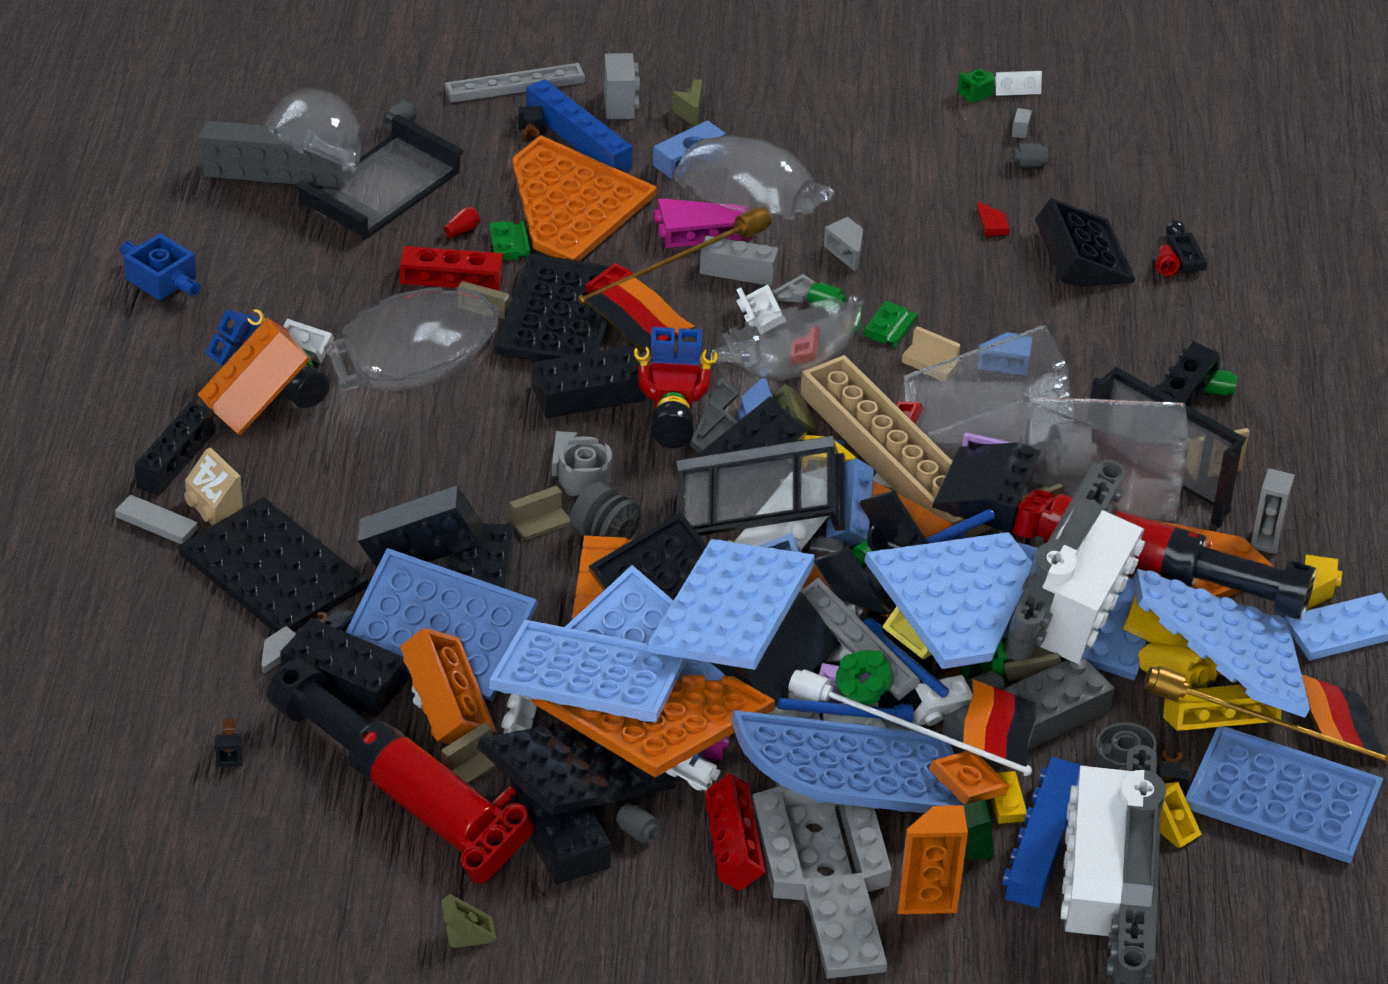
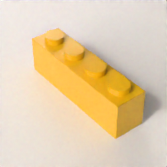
M1242 685L1192 689L1281 720V709L1253 700L1245 693L1247 689ZM1185 694L1184 698L1179 697L1176 702L1166 698L1164 702L1163 718L1177 731L1268 722L1189 694Z

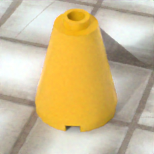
M1149 643L1141 648L1138 653L1139 666L1143 671L1147 673L1151 666L1155 668L1161 666L1184 674L1185 681L1189 683L1188 688L1190 689L1207 688L1210 680L1215 681L1217 678V664L1208 656L1203 659L1186 646Z

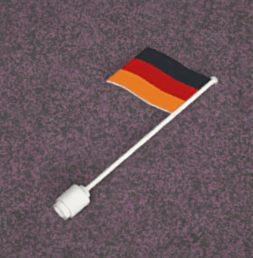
M805 669L803 671L796 670L791 677L789 691L794 692V696L801 699L828 702L830 698H833L1024 773V776H1029L1032 772L1031 767L1027 765L1029 741L1036 720L1035 702L972 679L973 695L964 721L962 743L833 693L830 679Z

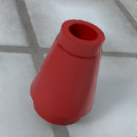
M463 207L443 227L444 232L452 239L476 229L477 225L481 222L480 216L473 207Z
M1162 245L1158 249L1156 269L1164 276H1172L1179 270L1180 260L1169 245Z

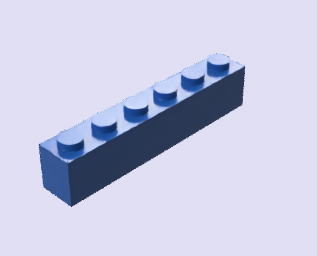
M546 79L526 87V107L542 106L543 124L582 154L622 172L632 170V145Z
M1052 757L1048 768H1042L1039 778V784H1042L1041 788L1035 787L1032 797V804H1035L1034 808L1028 807L1024 822V824H1027V827H1021L1017 844L1020 847L1019 849H1013L1010 858V865H1013L1012 869L1006 868L1002 886L1007 887L1005 899L1040 908L1066 833V828L1068 827L1066 816L1071 785L1077 786L1080 766L1085 765Z

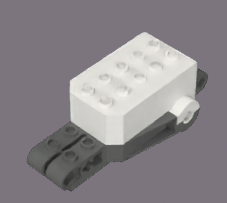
M1104 460L1100 464H1092L1050 539L1037 549L1029 575L1022 585L1023 594L1015 609L1004 644V652L1011 659L1017 661L1025 660L1031 655L1035 646H1038L1055 654L1058 653L1061 657L1079 664L1088 647H1093L1099 634L1097 632L1098 629H1103L1109 616L1108 611L1113 610L1119 598L1117 594L1119 591L1123 592L1129 580L1127 575L1129 573L1133 574L1139 559L1135 558V555L1139 557L1145 541L1141 540L1144 528L1115 516L1118 506L1114 505V503L1119 502L1124 488L1120 485L1125 471L1120 463L1113 460Z
M1145 745L1132 747L1128 751L1125 767L1120 766L1119 770L1080 766L1077 786L1071 785L1070 800L1067 806L1066 820H1068V827L1066 828L1065 835L1067 851H1065L1063 868L1065 869V876L1063 877L1062 885L1064 901H1062L1061 919H1065V932L1108 936L1107 950H1110V957L1107 959L1106 976H1112L1111 984H1150L1155 962L1160 819L1166 787L1163 780L1156 774V753Z

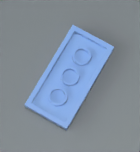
M1382 593L1308 610L1305 612L1302 620L1285 616V620L1289 624L1291 636L1309 661L1388 641V601Z

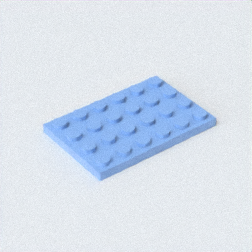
M711 539L649 640V652L755 670L813 569L815 556L801 552Z
M524 620L491 676L489 689L505 694L526 696L530 699L551 701L559 705H571L589 711L595 710L610 713L614 716H625L639 719L643 722L650 721L656 723L687 662V658L651 653L646 643Z

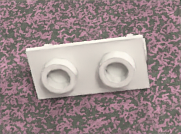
M1042 71L996 72L994 84L996 86V95L1041 94Z
M511 694L507 702V707L510 708V711L505 714L501 727L505 728L503 734L531 729L532 719L537 705L533 704L530 698Z
M700 756L694 765L689 763L692 759L691 757L666 771L667 774L673 777L680 776L687 780L691 787L700 791L708 789L712 785V780L716 781L720 774V770L716 769L717 765Z

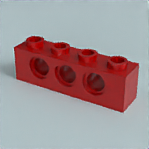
M404 246L400 261V284L458 288L460 283L464 281L493 290H500L503 274V253Z

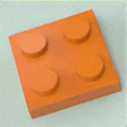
M969 751L932 760L929 770L964 805L1005 795L1010 787L979 755Z

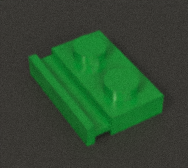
M513 221L489 223L493 253H503V260L519 259V256H526L527 259L528 254H530V248L524 221H520V224H514Z
M885 301L864 328V336L885 344L888 342L893 343V347L897 348L917 322L919 312L910 313L905 307Z

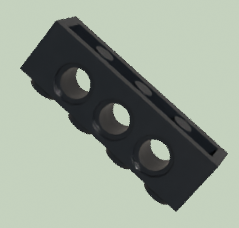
M1193 341L1188 349L1182 350L1178 362L1174 367L1171 366L1168 369L1163 382L1157 384L1155 388L1192 407L1219 371L1220 353ZM1145 402L1141 428L1167 440L1181 420L1155 405Z
M192 402L186 405L134 464L137 488L158 496L164 492L214 434L213 409Z

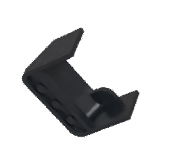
M895 490L859 502V505L873 525L867 534V544L872 551L928 544ZM850 548L830 553L814 560L833 593L840 600L880 615L892 613L896 608V604L869 567L866 566L863 570Z

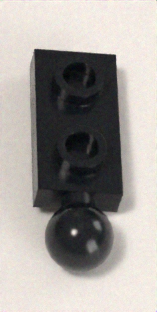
M1171 221L1166 227L1167 243L1180 260L1182 273L1206 270L1207 261L1193 234L1185 233V226L1182 222Z

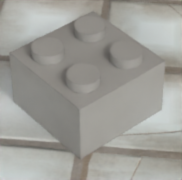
M633 53L605 54L604 99L606 119H634L635 110L639 109L638 90H640V78L638 76V63H634Z

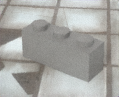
M706 236L704 242L714 237ZM721 239L701 248L700 274L772 286L777 272L778 248L746 243L744 241Z
M1268 468L1261 490L1251 545L1255 549L1273 554L1277 553L1283 535L1295 477L1294 474Z

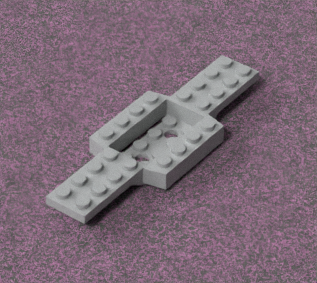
M775 707L774 711L768 713L771 715L820 720L819 713L781 710ZM777 782L775 788L753 794L752 802L760 846L773 898L802 900L809 909L826 978L887 972V961L868 892L890 886L892 870L875 809L829 802L819 803ZM837 805L856 869L855 874H852L835 812ZM816 823L822 827V830L811 832L806 826ZM821 867H829L834 873L830 876H822L817 870Z

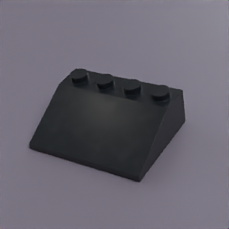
M1049 199L1035 218V221L1045 242V247L1051 256L1052 263L1058 272V277L1062 282L1082 287L1133 283L1135 281V277L1108 219L1056 199Z
M1017 442L959 447L933 502L932 508L965 519L991 509L994 511L995 517L983 525L1004 532H1010L1016 518L1018 505L1024 500L1034 477L1041 450Z
M799 591L755 670L717 663L711 664L726 676H734L774 699L776 705L779 698H784L791 692L789 691V683L796 670L815 671L839 650L841 645L806 596Z

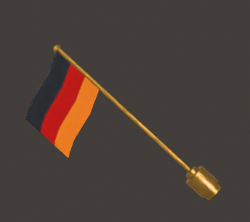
M764 207L751 209L736 216L734 229L584 297L580 295L578 302L593 308L604 316L628 341L646 351V346L648 349L651 348L652 327L675 328L676 337L678 336L679 328L693 329L695 325L679 316L656 292L636 278L734 233L745 239L761 233L772 224L771 215ZM660 335L656 338L657 341H667L670 339L666 335Z
M1151 666L1146 674L1144 688L1148 689L1151 694L1175 702L1179 697L1184 698L1185 694H1189L1382 760L1383 764H1388V753H1384L1374 733L1368 709L1360 695L1352 691L1302 675L1310 706L1309 714L1318 731L1315 732L1188 688L1189 683L1185 681L1184 674L1161 666L1157 668Z

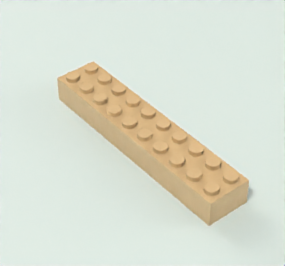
M845 355L802 371L800 395L899 495L922 506L952 525L966 520L965 518L932 508L933 502L953 461ZM981 524L963 534L971 538L992 529V527Z

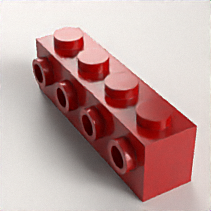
M729 773L704 792L718 878L722 883L728 884L740 891L765 874L750 785Z

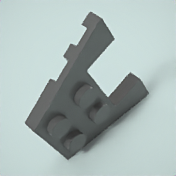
M722 378L716 385L690 443V447L698 453L738 422L724 410L738 397L739 392Z

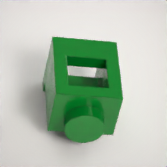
M981 68L967 74L961 72L959 73L957 92L969 102H977L993 95L995 77L991 72H985Z

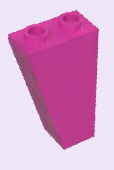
M658 199L657 209H654L653 214L654 222L658 224L659 238L664 239L666 248L698 245L704 242L706 236L716 237L734 229L736 216L749 211V207L744 205ZM734 233L723 239L747 241L752 240V237L745 239Z

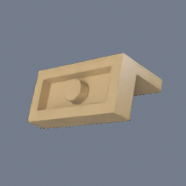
M917 326L913 332L912 345L902 354V363L946 381L958 368L960 344Z

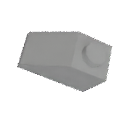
M849 217L825 227L824 247L854 271L859 269L863 228Z

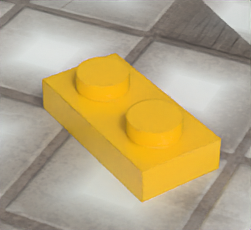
M1016 771L999 772L998 774L1010 787L1005 795L991 798L998 824L1025 822L1027 810Z

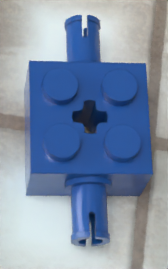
M161 233L140 246L135 245L130 240L122 243L120 253L124 259L125 279L158 300H162L178 289L190 297H195L194 294L197 296L200 292V283L193 280L197 276L195 254Z

